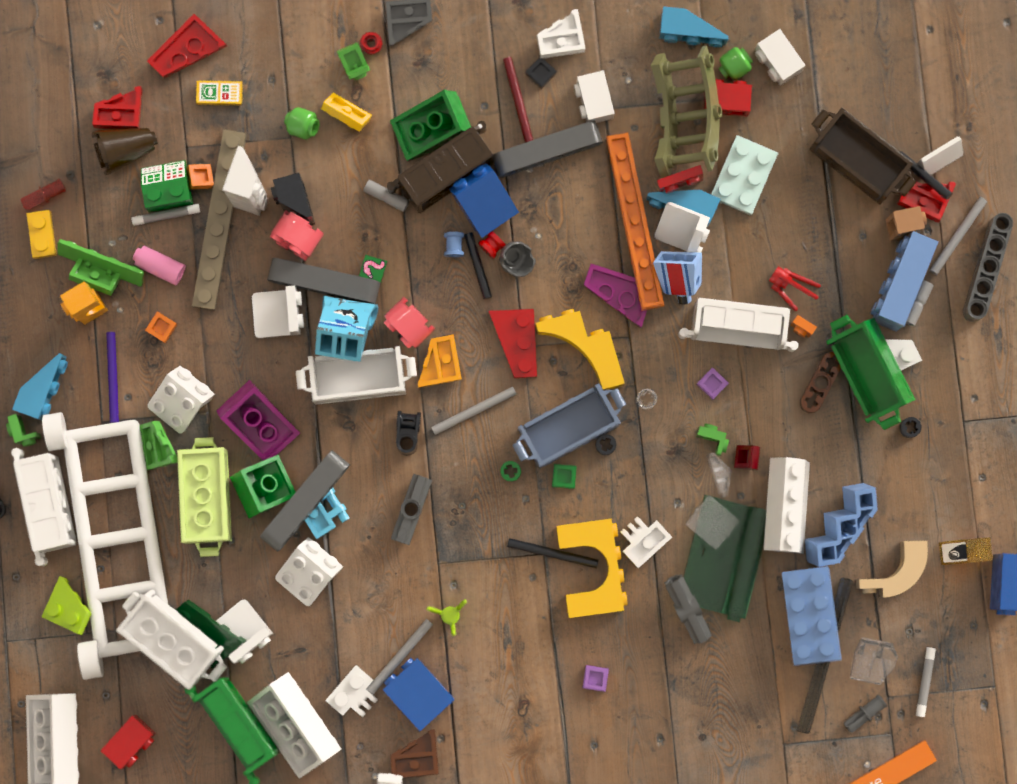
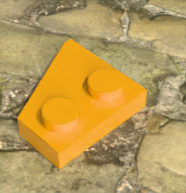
M454 335L432 338L430 340L427 356L418 381L419 388L462 380Z

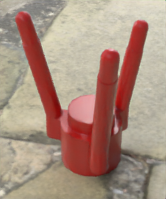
M778 266L769 279L773 283L771 288L794 311H797L798 308L783 292L781 287L786 289L790 284L816 300L818 299V295L793 281L792 278L820 288L821 285L793 273L787 268L782 269Z

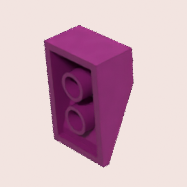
M250 380L216 410L220 419L263 461L278 455L300 434L292 423Z

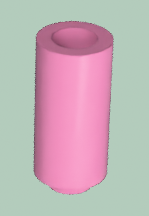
M143 246L141 249L137 248L132 259L135 261L134 266L174 285L180 282L186 265L146 246Z

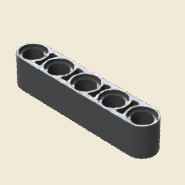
M589 121L493 154V163L498 177L503 178L601 145L603 140L596 121Z
M1007 213L997 214L988 223L963 307V316L970 322L982 319L988 312L1013 227L1012 217ZM996 220L1004 222V230H1000L996 226ZM990 241L998 244V251H993L990 248ZM984 262L991 264L993 268L992 273L984 270ZM978 284H983L986 287L985 294L977 291ZM971 305H976L979 308V316L971 313Z
M272 258L267 281L272 283L295 286L302 290L376 304L381 283L369 278L279 258Z
M331 450L263 531L260 538L279 552L342 477L350 464Z

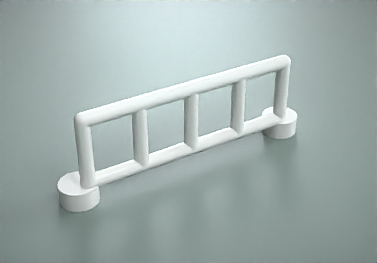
M62 412L42 416L48 451L64 449L88 609L91 612L90 622L93 641L78 643L80 670L83 679L87 680L103 677L102 658L140 651L128 640L108 643L102 607L103 602L129 598L133 591L144 595L151 590L156 592L154 596H158L166 604H168L140 424L136 420H127L67 430ZM127 435L133 474L83 482L77 443ZM135 487L142 527L91 535L85 496ZM144 541L150 580L100 589L94 549Z

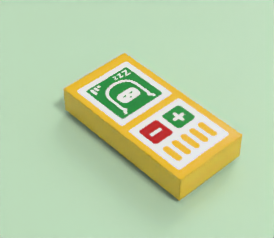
M197 81L196 104L242 105L243 83L242 81Z

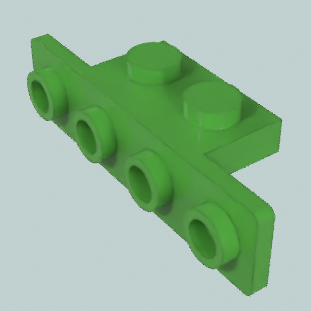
M62 239L58 241V255L76 262L69 274V280L79 284L86 282L90 288L110 296L113 294L120 279L142 286L144 271L138 267L119 262L113 257H106L95 250L83 248L72 241Z

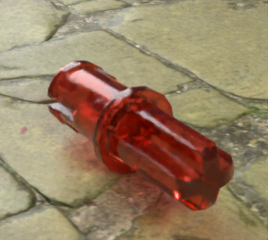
M59 178L57 181L44 187L39 186L38 190L22 197L21 203L26 210H29L45 201L48 203L49 199L66 192V189Z

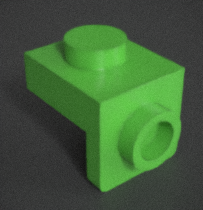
M357 42L337 51L349 79L359 80L367 75L366 72L370 71Z
M14 414L7 417L9 423H6L7 431L10 437L13 436L16 444H22L23 447L36 444V440L41 438L38 432L26 435L20 415Z
M704 424V427L699 426L696 437L717 442L714 456L719 457L722 452L726 453L729 440L725 439L727 433L717 431L718 427L711 424Z

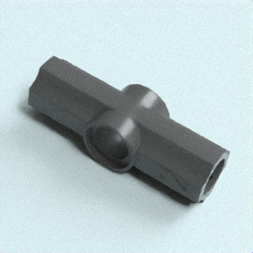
M413 474L391 536L392 540L410 546L432 483L431 479ZM410 503H414L418 507V512L414 516H409L405 512L406 506Z
M683 575L670 577L664 582L665 587L693 643L701 644L707 641L712 636L711 631Z

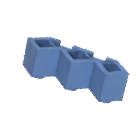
M864 483L842 487L844 509L824 513V536L805 539L807 562L822 567L842 561L845 556L844 552L850 544H854L864 530L863 526L869 517L872 518L877 512L875 487Z

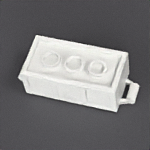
M699 298L694 305L692 329L682 328L678 333L680 339L690 338L692 340L774 350L785 349L789 352H794L798 348V342H787L790 309Z
M395 346V349L386 348L363 351L361 362L327 356H316L315 358L308 356L309 365L296 371L297 389L311 392L315 405L405 395V381L417 376L415 357L402 355L400 346ZM402 359H406L408 377H404ZM305 370H309L311 388L306 387Z
M14 448L11 454L14 457L13 464L31 548L36 557L35 564L46 566L48 563L47 558H45L46 552L77 545L59 457L46 453L24 458V451Z
M151 590L144 595L133 591L122 605L128 616L116 631L188 690L197 684L201 677L216 682L227 668L220 656L224 648L219 646L215 649L217 644L158 596H154L156 594L155 591ZM215 660L219 661L210 675L205 673Z

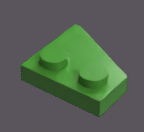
M160 421L141 424L140 431L146 469L154 470L178 463V457Z

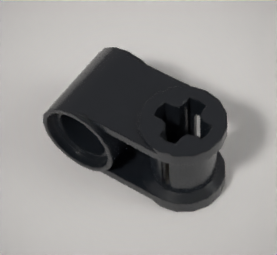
M398 411L396 446L402 455L409 456L417 450L421 412L407 414ZM404 439H411L413 441V446L409 450H405L400 446Z

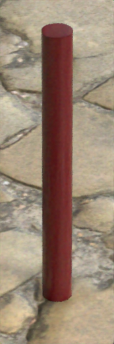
M507 57L503 59L523 138L526 143L532 141L533 136L512 57Z

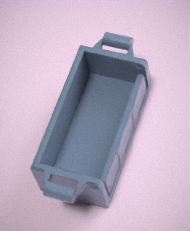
M598 383L594 388L592 387L554 409L543 413L541 416L524 424V426H518L517 430L521 437L512 446L521 462L534 459L538 468L541 469L599 436L619 427L621 422L617 414L627 404L618 388L603 391ZM608 393H610L618 407L615 411L606 396ZM522 440L532 456L529 457L521 443Z

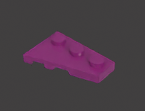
M590 264L584 287L642 328L647 310L641 311L635 278Z

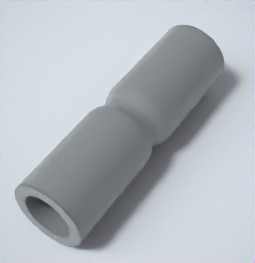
M368 180L363 191L381 201H385L388 205L402 212L406 210L410 201L397 193L390 194L387 188L372 180Z
M923 280L906 324L915 327L923 310V305L926 303L934 287L932 283Z

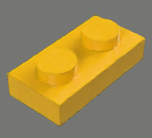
M332 93L323 102L321 110L327 112L331 117L337 118L359 132L371 118V114L335 93Z
M51 211L27 213L32 258L57 256Z

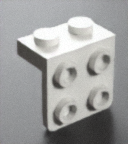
M668 202L654 237L659 241L687 252L701 253L703 247H700L699 244L700 242L705 243L710 230L706 229L710 217Z
M286 286V290L259 292L252 295L254 331L257 338L301 335L300 328H304L303 314H299V305H302L301 291L297 292L295 286Z
M179 366L166 375L148 403V408L176 432L181 434L187 429L199 409L211 401L215 394L209 390L206 384L201 383L192 376L190 371Z
M308 537L295 549L276 574L275 579L303 604L310 606L326 585L340 572L343 566L338 563L335 557L325 552L317 542Z
M241 600L216 620L219 624L229 627V631L236 636H241L247 640L228 656L233 663L240 661L243 664L253 656L251 651L256 647L261 649L271 641L269 637L273 632L247 600Z

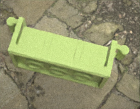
M214 437L195 438L192 449L177 450L181 543L195 544L200 552V557L219 556L222 543L232 541L228 450L224 447L217 448V445L214 443ZM214 446V448L196 449V447ZM218 542V547L200 548V543Z

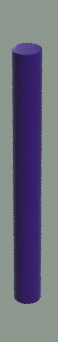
M106 332L110 423L119 422L115 332Z

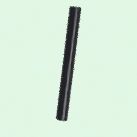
M509 538L507 545L510 548L592 568H597L598 559Z

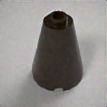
M149 128L96 130L92 132V138L97 137V143H94V148L101 168L106 167V170L103 172L104 175H109L155 150L154 145L158 144L155 132H150Z

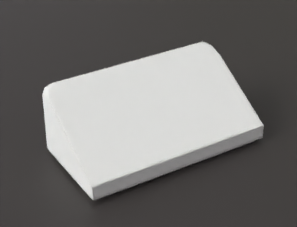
M957 136L921 158L918 165L932 175L963 155L961 138Z

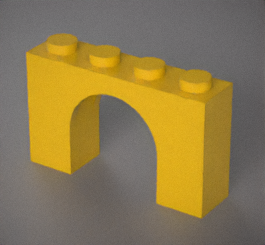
M612 519L556 526L559 549L582 546L595 548L605 557L608 566L607 577L599 588L591 592L565 595L568 618L624 611V606H627L628 603L626 592L621 591V583H624L623 569H618L617 560H621L620 546H615L614 537H618L617 524L612 523Z

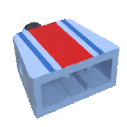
M661 251L653 264L663 292L666 295H677L679 304L690 303L692 301L691 296L695 295L702 283V253Z

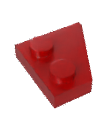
M134 87L135 90L123 95L119 93L112 96L109 100L95 103L93 127L104 129L139 128L142 87Z
M701 165L657 180L659 191H665L667 194L678 190L679 187L690 186L703 181Z
M916 182L905 197L900 196L897 204L906 209L920 206L921 212H925L926 218L939 223L949 199L943 198L927 183ZM949 182L942 185L953 192L956 183Z

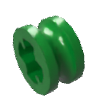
M507 461L502 465L500 473L505 480L513 482L520 477L521 468L516 462ZM508 465L517 468V474L514 473L515 477L513 478L504 473V470L508 469Z

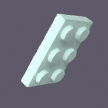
M737 135L711 195L720 198V202L752 215L778 152Z

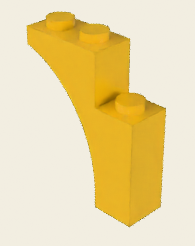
M574 309L561 312L562 316L553 318L552 315L539 318L540 322L536 323L538 335H547L561 339L581 352L592 366L603 391L624 386V379L610 331L604 332L603 329L590 332L591 336L587 337L580 311L575 312Z

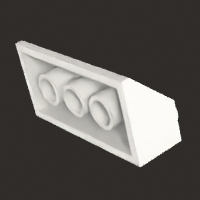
M238 146L223 191L235 208L260 216L261 210L265 211L269 198L266 197L267 194L243 147Z
M788 457L770 458L764 550L804 554L810 462L806 460Z
M289 673L271 683L247 702L299 779L341 750L335 738L328 731L322 719L317 715L309 700L304 696Z
M76 693L26 695L28 784H78Z

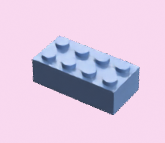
M914 231L908 236L905 235L903 240L899 241L895 251L899 254L895 260L891 261L887 270L890 276L886 281H883L879 290V294H882L881 298L877 302L875 301L870 312L877 324L895 332L905 326L938 241Z
M829 567L782 572L794 665L801 666L842 661Z

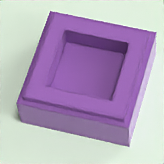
M712 367L696 385L713 400L729 383Z
M586 665L582 688L605 692L609 669Z

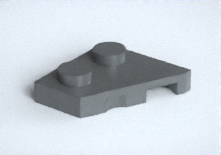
M431 0L386 1L390 46L395 45L432 22Z

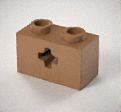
M920 206L894 211L885 220L890 242L901 240L905 235L908 236L913 231L920 234L925 229V225H927L926 214L921 212Z

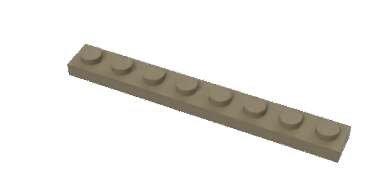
M223 129L192 306L196 308L216 310L234 206L224 193L223 187L238 146L243 147V149L245 148L247 134L243 132Z

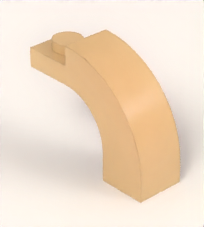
M927 541L900 542V563L897 570L884 579L856 580V589H862L863 593H877L876 589L879 588V598L901 594L911 588L925 569L928 555Z

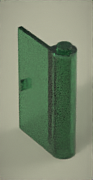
M708 495L703 496L683 576L700 608L726 614L727 620L740 623L741 619H746L764 546L765 509L745 506Z

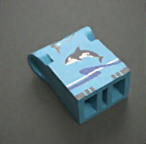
M323 296L322 315L316 335L315 355L361 362L368 330L373 327L377 318L378 305Z

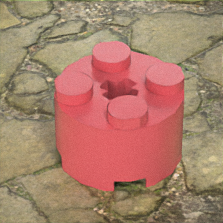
M285 210L273 228L270 238L276 241V244L283 249L288 250L289 248L297 257L306 261L324 234L318 228L313 230L309 222L302 217Z
M403 297L384 315L387 320L383 323L392 332L397 330L402 335L400 340L409 349L412 346L417 348L435 328L432 325L428 328L425 325L428 320L413 305L408 307L405 304L408 300Z

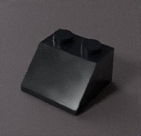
M300 173L274 179V187L270 188L276 205L280 204L284 211L287 210L289 213L291 211L308 221L310 225H314L315 221Z

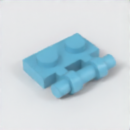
M333 487L323 498V500H328L333 510L327 513L320 502L305 520L316 539L336 528L332 520L334 517L338 516L342 523L350 519L346 513L347 508L339 502L334 494L336 491Z

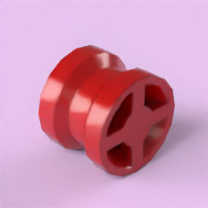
M493 231L487 234L486 239L478 242L482 250L492 259L506 245Z

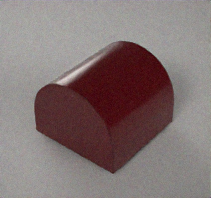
M737 445L734 468L758 470L760 447Z

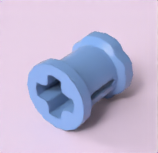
M444 233L446 238L444 256L463 257L462 238L464 233Z

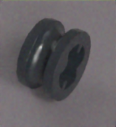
M908 417L899 425L900 433L906 438L917 436L922 429L920 421L915 417ZM906 422L908 424H910L911 422L915 424L913 428L916 431L914 433L913 431H911L910 433L906 431Z
M603 434L596 440V450L602 455H610L616 448V440L611 435ZM602 439L603 441L609 439L612 446L611 450L607 448V451H603L600 441Z

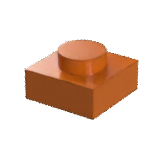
M211 164L188 165L186 169L190 189H212L214 182Z
M157 311L145 331L166 343L178 324Z
M799 315L790 324L794 328L793 331L801 337H810L817 328V326Z

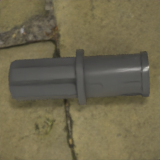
M876 695L875 698L863 707L859 706V710L844 721V726L849 732H854L867 721L871 722V718L886 708L887 704L880 695Z

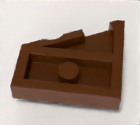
M435 729L429 730L425 735L390 755L392 774L402 776V779L439 775Z

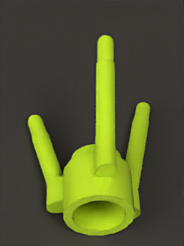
M467 600L461 601L456 607L449 606L443 610L427 607V611L441 615L444 623L450 625L452 636H455V623L458 622L460 618L459 611L466 605Z

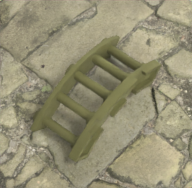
M707 45L702 46L698 57L695 59L670 63V61H667L665 53L656 54L651 64L658 94L662 93L664 107L660 108V126L664 128V138L659 139L658 150L654 159L661 178L670 176L672 169L676 165L704 161L707 170L712 171L715 161H718L719 118L722 117V108L718 102L713 70L714 57L711 53L709 54ZM700 67L704 83L678 88L673 86L672 72ZM705 92L707 109L683 113L677 112L675 99L679 96ZM707 118L706 133L683 137L677 136V125L680 122ZM704 142L701 152L676 156V149H679L680 146Z

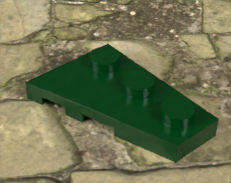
M190 600L185 601L176 609L183 618L217 644L215 649L219 646L224 648L220 653L223 661L247 641L243 637H238L230 632V628L226 625H221L213 620L209 613ZM215 660L210 666L211 669H214L219 661Z

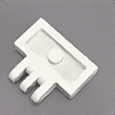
M637 516L634 521L640 526L636 529L630 522L627 526L633 533L629 535L625 529L620 532L631 543L623 550V553L639 568L666 544L672 536L657 520L648 528Z
M356 665L325 701L342 716L351 707L360 716L364 717L366 713L359 707L363 705L366 709L370 710L372 706L365 700L369 698L372 702L376 703L378 699L366 690L373 679Z

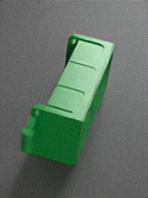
M845 315L831 322L832 338L826 340L827 345L835 343L831 348L865 416L871 414L870 417L865 419L866 423L874 420L883 430L901 423L899 408L916 399L875 318L863 321L857 325L848 315ZM849 323L851 324L852 328L837 335L836 330ZM892 411L896 414L884 421L880 420V417Z
M228 677L220 678L199 694L196 691L195 685L189 690L185 687V693L190 695L194 703L200 702L246 768L243 774L249 780V784H260V778L255 776L253 771L277 755L279 749Z

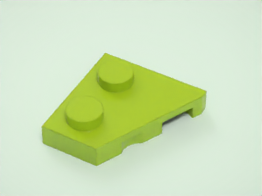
M59 576L42 617L82 635L91 612L86 605L82 604L77 592L72 590L68 584V579Z

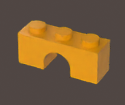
M82 282L60 295L63 300L60 304L61 307L76 322L80 321L83 324H87L108 311L98 292L93 288L91 289L86 282Z

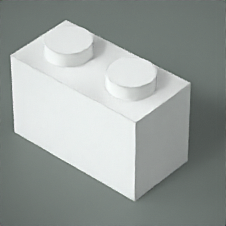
M780 29L759 42L755 48L757 59L760 63L766 64L769 69V76L774 82L777 81L780 86L802 72L806 66Z
M604 70L578 76L577 84H574V91L576 97L581 98L582 106H579L581 118L586 119L587 122L596 121V123L614 119L615 113Z

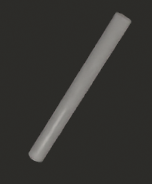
M979 197L929 270L931 273L938 275L987 203L986 199Z
M512 386L431 428L434 434L437 435L517 394Z
M428 619L420 625L367 687L366 690L374 695L433 626Z

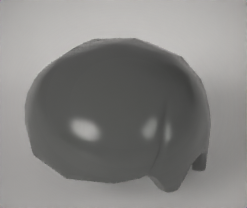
M520 241L509 242L502 248L499 256L502 269L514 277H525L531 273L536 262L532 256L531 248Z

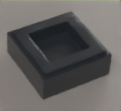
M540 57L525 72L541 89L557 73L548 62Z

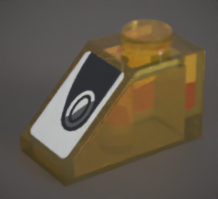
M990 538L939 542L941 565L993 561Z

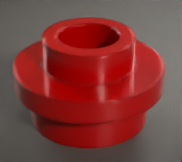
M367 32L360 39V47L366 54H376L382 48V39L375 32ZM374 41L376 44L374 47H369L367 43Z

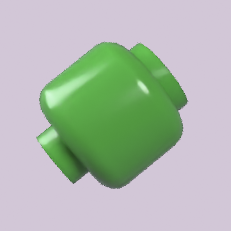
M733 47L720 57V64L722 66L718 69L726 79L731 77L734 81H737L751 71V63L753 61L744 48Z
M296 107L291 112H288L284 120L287 132L304 140L315 136L320 126V122L314 112L300 107Z

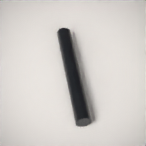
M900 151L901 154L914 163L910 168L913 173L946 200L952 196L953 193L903 151Z
M473 232L465 234L464 237L483 299H489L492 297Z

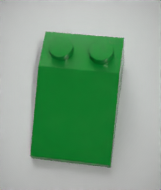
M442 90L390 120L406 161H411L439 149L471 127L457 92Z

